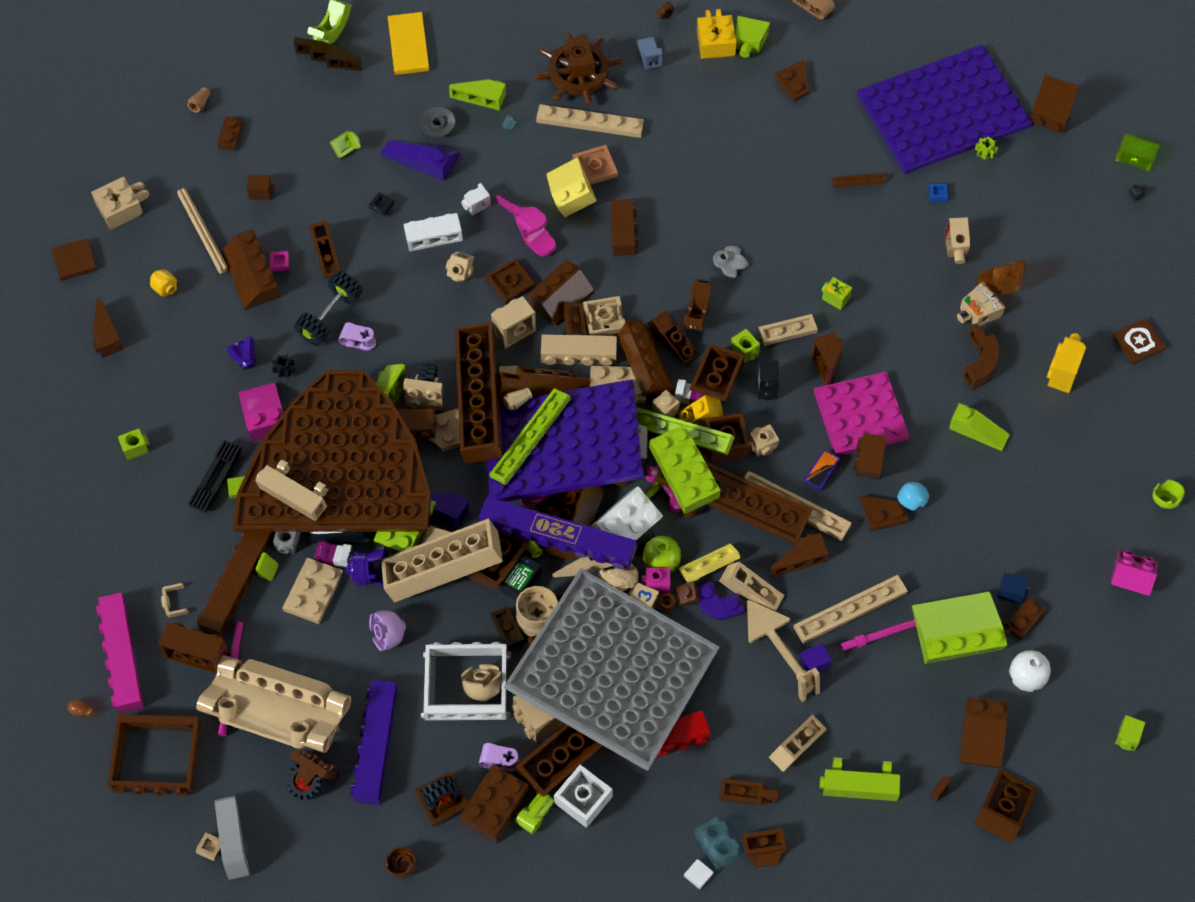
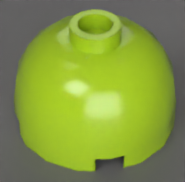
M656 536L646 543L643 550V564L645 568H670V574L679 568L681 549L674 539L667 536Z

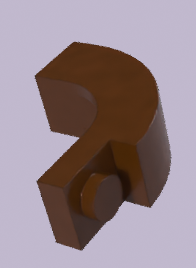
M694 279L688 310L684 316V328L703 331L713 281Z
M978 323L971 325L968 336L979 350L981 358L966 366L963 372V378L972 391L990 380L999 358V345L994 334L987 337L986 331L980 328Z

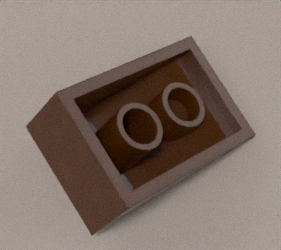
M1045 74L1030 117L1033 124L1063 134L1070 119L1079 86Z
M709 343L690 390L726 401L739 379L745 355Z
M967 697L963 713L960 763L1001 769L1008 702Z
M999 769L974 824L1012 843L1023 824L1037 788Z

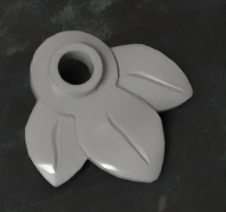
M728 246L724 251L715 252L713 256L714 265L721 268L725 275L736 278L737 270L745 269L749 266L746 258L740 255L741 248L737 246Z

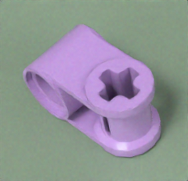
M349 322L344 324L338 339L339 343L346 347L365 351L375 348L376 340L371 328Z
M485 743L483 745L479 760L481 767L490 769L492 765H495L507 772H514L516 770V765L520 761L515 749L492 743Z

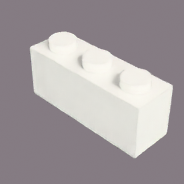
M457 213L445 214L435 218L429 217L425 220L410 221L404 224L409 252L463 241Z

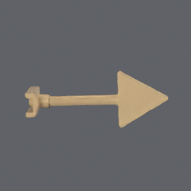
M748 600V642L752 643L765 635L770 638L797 675L798 695L802 702L806 701V694L812 691L816 695L820 694V673L816 668L808 672L803 670L775 632L776 629L789 623L790 618Z

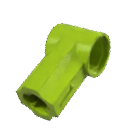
M537 794L527 808H523L518 814L515 823L529 833L534 834L540 827L543 817L554 804V799L549 794L544 797Z

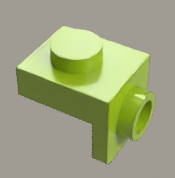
M346 131L330 141L338 158L343 157L353 149L361 147L359 137L351 131Z

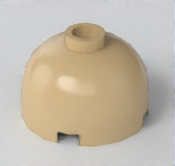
M482 664L479 665V669L473 670V667L468 668L462 673L461 678L464 691L470 698L487 702L499 693L502 687V675L497 666Z

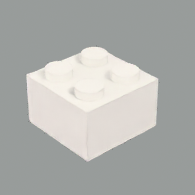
M579 765L554 795V803L587 828L613 797L612 788Z

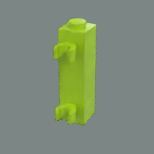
M834 757L832 770L825 769L824 776H820L819 788L823 789V796L898 801L900 795V775L891 774L892 762L883 761L882 773L842 771V758Z

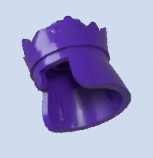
M383 547L369 553L355 551L356 556H352L349 559L346 573H349L352 581L358 582L356 587L369 584L384 587L381 559L389 557L387 548Z

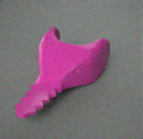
M499 195L494 196L501 206L503 205L505 209L514 214L521 236L530 249L542 257L554 252L556 242L549 235L548 231L545 230L544 226L547 223L545 214L535 207H519L508 200L506 201Z

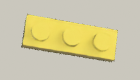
M728 544L680 567L679 571L687 582L696 581L700 577L715 572L717 569L740 559V555L731 544Z

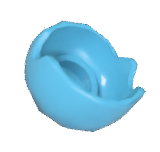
M908 482L902 486L897 498L904 507L916 510L918 507L921 506L923 508L927 504L929 493L921 483Z

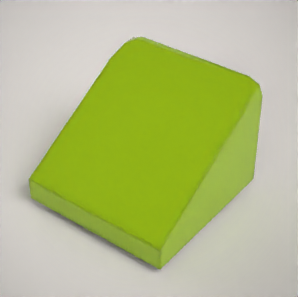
M263 552L256 566L258 577L272 581L277 571L278 563Z

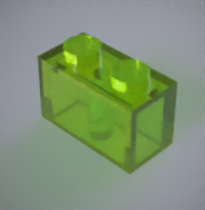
M1125 133L1115 160L1150 171L1160 145Z

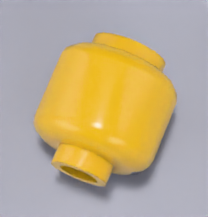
M157 270L151 275L150 286L160 296L166 297L175 293L178 281L168 270Z

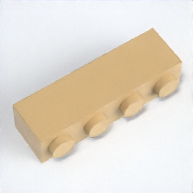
M542 335L541 363L548 365H616L617 336Z

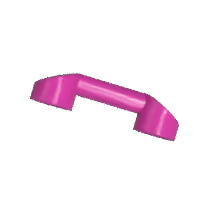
M651 466L647 468L645 479L648 482L655 483L654 478L659 467ZM659 484L670 498L667 504L668 509L674 513L680 512L682 509L672 490Z

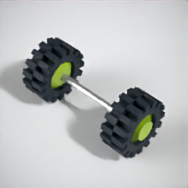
M336 271L328 281V287L336 297L317 319L316 316L305 312L294 324V329L300 334L299 336L304 337L305 341H309L314 346H320L330 333L325 323H322L321 320L338 299H342L343 302L347 301L348 304H353L363 293L362 286L359 285L360 283L344 271Z

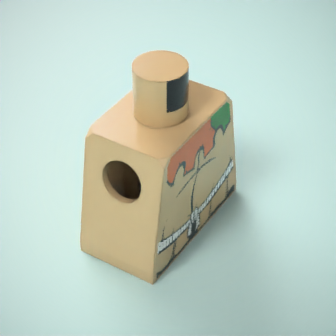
M982 282L963 298L960 307L961 312L957 314V318L962 324L970 320L973 324L978 323L981 326L1002 317L1005 306L986 284Z

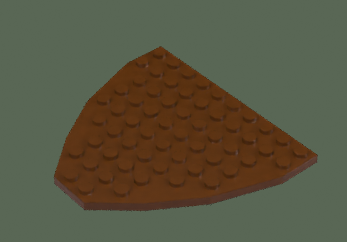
M326 370L290 404L262 439L237 492L233 524L235 532H429L431 493L415 438L392 401L364 370ZM284 460L291 468L285 476L312 492L319 481L326 485L325 488L328 491L322 498L327 507L315 522L261 490L255 481L258 473L266 465L276 469L278 463Z

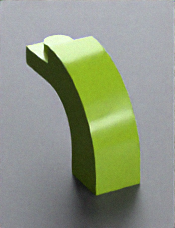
M330 0L323 21L318 26H309L307 33L313 35L312 40L328 44L335 42L346 25L352 4L341 0Z

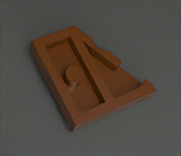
M804 60L775 74L776 81L793 102L809 95Z
M865 495L860 496V502L870 532L908 523L909 520L905 508L900 502Z

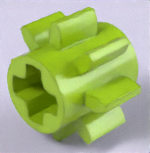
M989 137L980 138L979 143L975 146V150L978 151L977 156L984 160L988 158L993 159L994 153H997L998 147L995 146L996 140L993 141Z

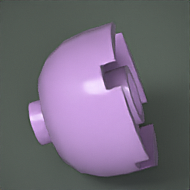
M389 610L377 611L370 615L369 627L370 631H374L376 636L372 638L376 647L380 651L396 647L402 641L404 631L406 630L404 620L400 619L395 612Z

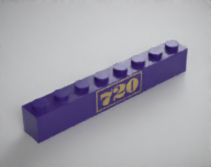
M486 497L478 517L479 522L489 518L497 531L504 535L518 536L524 541H535L544 547L552 546L561 552L569 551L581 558L589 557L598 563L606 562L619 569H630L637 549L636 540Z

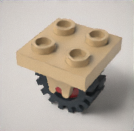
M421 364L418 372L419 375L416 374L415 380L405 378L403 386L406 407L412 409H434V411L443 412V384L439 383L438 366Z

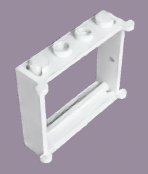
M454 642L451 645H443L441 643L426 645V650L423 652V657L425 658L424 713H421V718L425 720H506V718H510L511 712H506L507 690L504 686L507 682V658L511 657V652H507L506 644L499 642L482 644L480 642L462 644ZM502 655L501 704L430 705L431 656Z

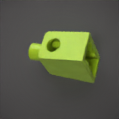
M737 16L736 49L740 50V56L748 58L750 53L757 54L760 52L768 37L770 22Z

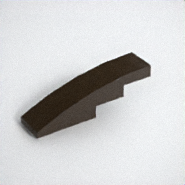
M294 38L295 52L309 54L312 61L326 62L327 68L362 71L360 57L344 49L312 39Z

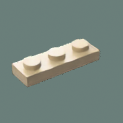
M812 314L758 327L763 346L816 334L818 330Z

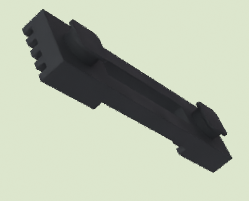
M223 440L204 478L189 500V507L207 513L242 450L241 446ZM220 462H226L210 492H207L205 489Z

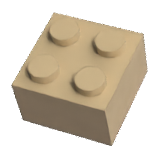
M523 296L513 299L508 305L497 308L491 314L496 338L505 349L536 331L535 311Z

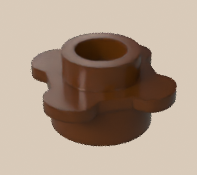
M663 592L660 594L659 602L655 605L656 609H662L667 614H672L675 604L678 603V598L670 593Z

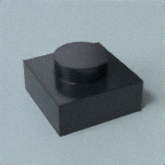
M379 192L369 203V208L385 216L394 205V200Z

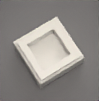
M697 859L685 872L684 877L698 889H701L714 872Z

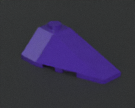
M388 140L380 154L444 181L459 157L460 152L443 145Z

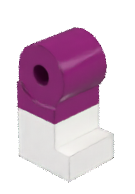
M678 379L675 398L680 404L690 405L703 397L704 394L690 390L691 384L686 383V380Z
M319 542L314 554V560L330 566L346 568V566H349V559L354 554L352 545L344 544L340 546Z

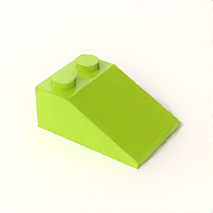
M432 500L430 507V517L436 505V502ZM377 532L374 541L402 552L420 545L424 532Z

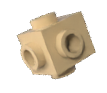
M458 251L451 254V258L448 259L446 264V276L452 277V280L462 282L471 277L474 266H472L474 256Z
M771 425L753 429L748 438L750 451H754L756 457L762 454L763 456L770 454L773 449L777 448L779 438Z

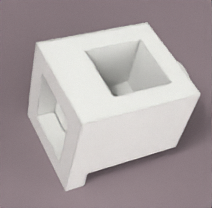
M481 183L478 184L477 189L468 191L464 195V200L461 201L466 211L469 210L472 215L491 206L490 195Z

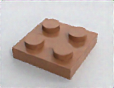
M606 145L572 155V159L579 158L590 185L618 177V171Z

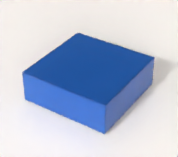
M929 183V201L948 202L947 183Z

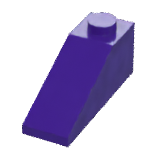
M431 493V500L436 502L432 516L459 528L469 510V502L466 497L453 493Z

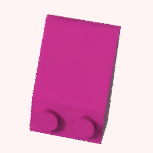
M275 383L238 392L251 442L263 439L283 414Z

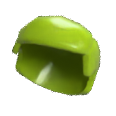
M1167 480L1162 485L1160 483L1157 484L1153 490L1152 497L1161 508L1174 509L1180 505L1185 490L1180 483Z

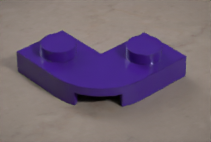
M713 582L697 586L700 599L698 604L703 614L706 613L710 617L717 618V620H725L744 614L738 594L719 599Z

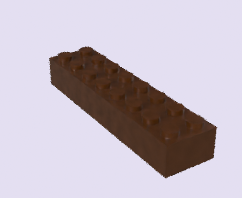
M492 322L456 327L455 344L460 452L465 464L500 459L503 457L497 380L496 333Z

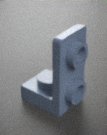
M654 37L637 40L645 70L662 66L663 53L661 48H657Z

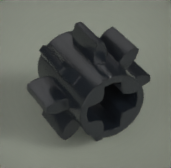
M287 354L285 356L278 355L276 360H272V365L274 366L272 367L273 374L278 372L279 378L289 377L291 372H295L294 360H289Z

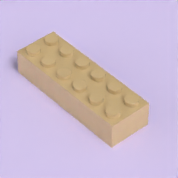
M488 518L381 559L384 590L395 603L503 562L497 529Z

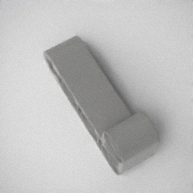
M236 796L216 799L214 802L220 849L227 877L229 880L249 876L250 870L244 851Z

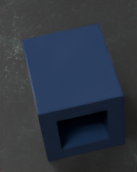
M1004 573L997 598L1021 604L1023 597L1027 598L1030 588V586H1026L1028 578Z

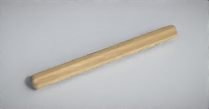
M185 188L178 190V196L220 274L227 272V265L188 191Z

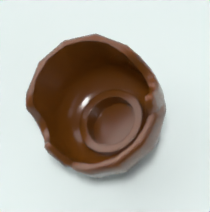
M399 846L393 849L385 858V869L395 878L404 879L409 877L417 867L416 854L408 847Z

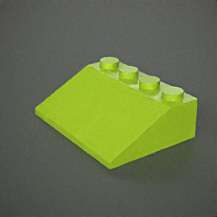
M990 592L912 605L925 664L1000 651L1007 646L1003 625Z

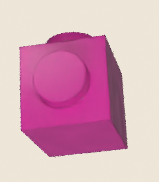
M646 568V575H642V585L659 591V594L663 592L670 593V568Z

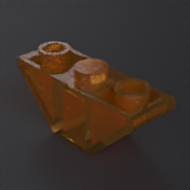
M1023 259L979 272L976 287L984 282L994 293L1008 294L1019 291L1026 261Z

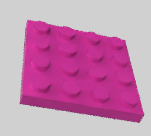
M887 372L814 388V395L836 456L856 452L858 437L862 438L863 433L886 436L885 445L909 440V434Z

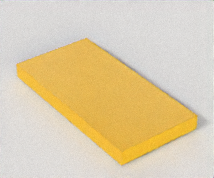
M422 12L388 16L395 75L429 71Z

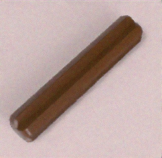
M884 173L832 178V186L834 188L885 183Z

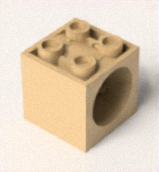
M517 695L513 697V716L518 723H523L525 726L524 732L529 739L533 738L536 744L565 725L562 721Z

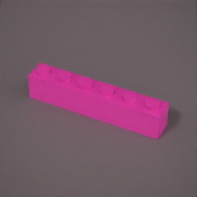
M122 592L99 597V605L96 606L98 617H101L102 623H99L101 635H104L105 641H102L104 653H107L108 659H105L106 669L111 673L108 683L110 689L114 691V695L111 696L112 705L114 708L117 707L120 714L142 709L144 705L126 601Z

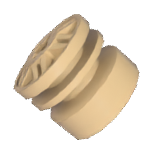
M533 586L526 588L519 594L516 600V621L520 631L525 636H537L558 604L556 596L551 590L542 586Z

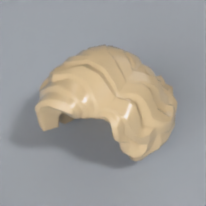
M632 564L630 569H619L616 567L609 570L601 569L597 575L599 579L622 592L635 587L639 580L637 568Z

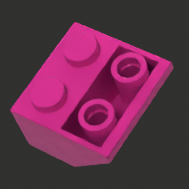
M1128 550L1118 551L1111 577V585L1150 596L1157 576V562L1148 556H1136L1135 553Z

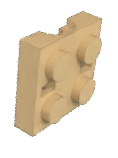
M620 296L583 302L589 335L606 336L619 333L625 324Z

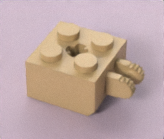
M122 177L91 192L95 204L110 230L139 217L143 213L139 202L149 197L148 190H143L145 187L143 182H137L129 186L126 179Z

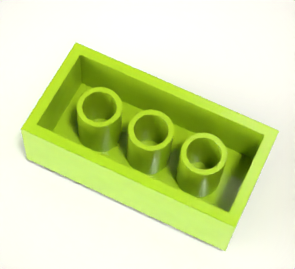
M685 424L650 440L649 449L684 514L720 498L721 490Z

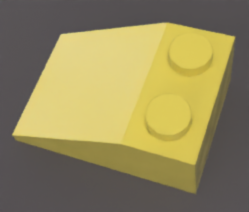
M578 157L546 174L555 204L564 217L597 201Z

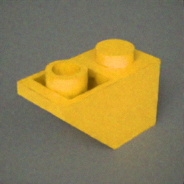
M704 395L678 412V415L682 421L704 426L706 418L724 416L719 399Z

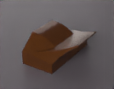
M783 828L741 835L745 856L753 862L756 868L778 865L782 853L787 849Z

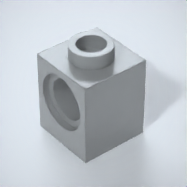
M276 532L273 541L275 549L283 554H295L301 532ZM290 537L288 541H282L284 538Z

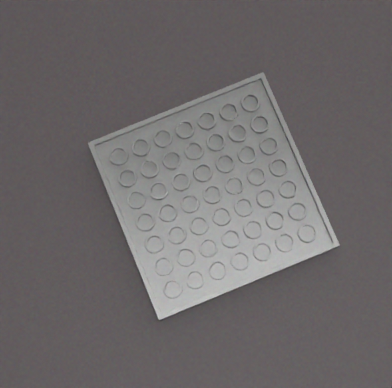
M580 568L511 674L504 688L648 771L717 653L719 646Z

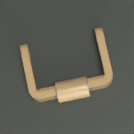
M184 583L162 588V607L165 609L168 617L189 613L188 609L170 612V600L167 595L168 591L184 588Z

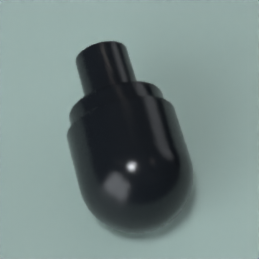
M648 529L636 540V552L640 548L644 549L646 543L655 537L652 530Z

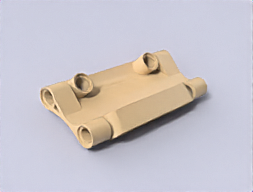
M223 655L218 662L215 679L200 695L196 708L198 711L219 717V721L222 724L230 725L294 748L302 749L308 747L326 753L340 721L349 710L351 696L332 691V688L324 682L252 659L242 664L241 660Z

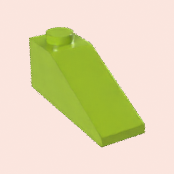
M490 79L450 84L449 94L450 98L500 111L506 96V84Z
M960 403L949 427L950 430L1000 451H1003L1010 434L977 410Z

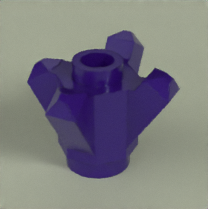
M251 336L227 347V352L230 354L229 357L237 362L242 370L256 365L254 356L255 342Z

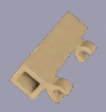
M284 460L278 463L276 469L266 465L258 473L255 481L261 490L315 522L327 507L322 498L328 491L325 488L326 485L319 481L312 492L285 476L291 468Z

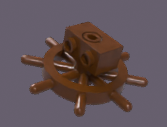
M567 33L565 35L566 44L559 47L554 53L545 48H541L539 51L541 55L550 59L549 71L537 73L534 78L537 81L551 79L554 86L559 89L553 96V100L556 102L566 93L574 96H583L585 104L590 106L592 104L590 94L600 89L603 85L613 90L618 89L617 83L607 79L608 67L622 64L623 59L618 57L607 60L606 55L599 49L604 42L603 37H598L592 45L588 42L586 35L573 38L571 33ZM558 63L567 67L556 70ZM601 68L599 75L596 74L595 69ZM569 75L566 80L562 79L560 76ZM585 76L592 79V81L586 83ZM578 79L579 84H573L574 80Z

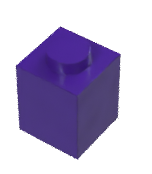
M822 643L801 652L798 663L807 672L813 668L821 672L830 668L832 660Z

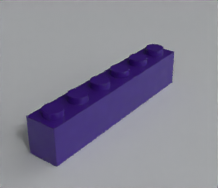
M372 680L371 687H367L366 699H369L368 706H364L363 718H366L365 725H361L360 737L363 738L362 744H358L357 748L359 763L355 764L354 767L356 782L352 783L351 796L354 797L355 803L380 805L398 691L396 682Z

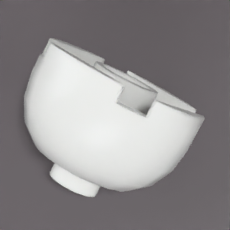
M1026 650L1019 653L1013 659L1009 673L1015 686L1021 690L1033 692L1034 690L1042 689L1047 684L1050 678L1051 667L1046 656L1034 650Z

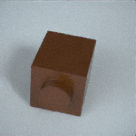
M249 174L247 183L249 199L271 200V194L275 192V183L272 182L271 176Z

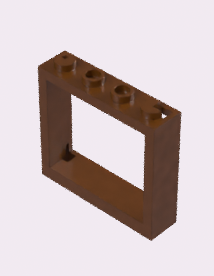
M117 714L107 783L110 790L116 794H125V792H133L138 795L151 792L161 796L166 795V793H175L177 796L193 794L202 728L199 717ZM126 729L193 731L186 783L119 781Z

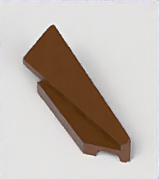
M517 366L516 374L498 372L497 374L498 396L500 399L505 397L507 393L528 388L532 397L550 394L554 388L562 392L586 388L590 386L591 379L576 377L575 373L569 371Z

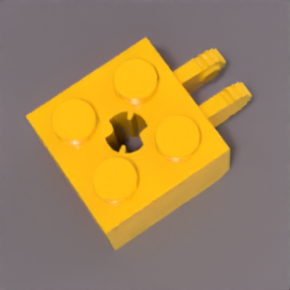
M716 9V16L711 17L710 10H706V17L697 18V36L701 59L735 56L736 37L732 15L722 16L721 10Z
M1071 334L1069 338L1065 337L1063 344H1058L1046 377L1050 379L1047 386L1066 393L1070 392L1086 349L1084 343L1080 342L1079 334Z

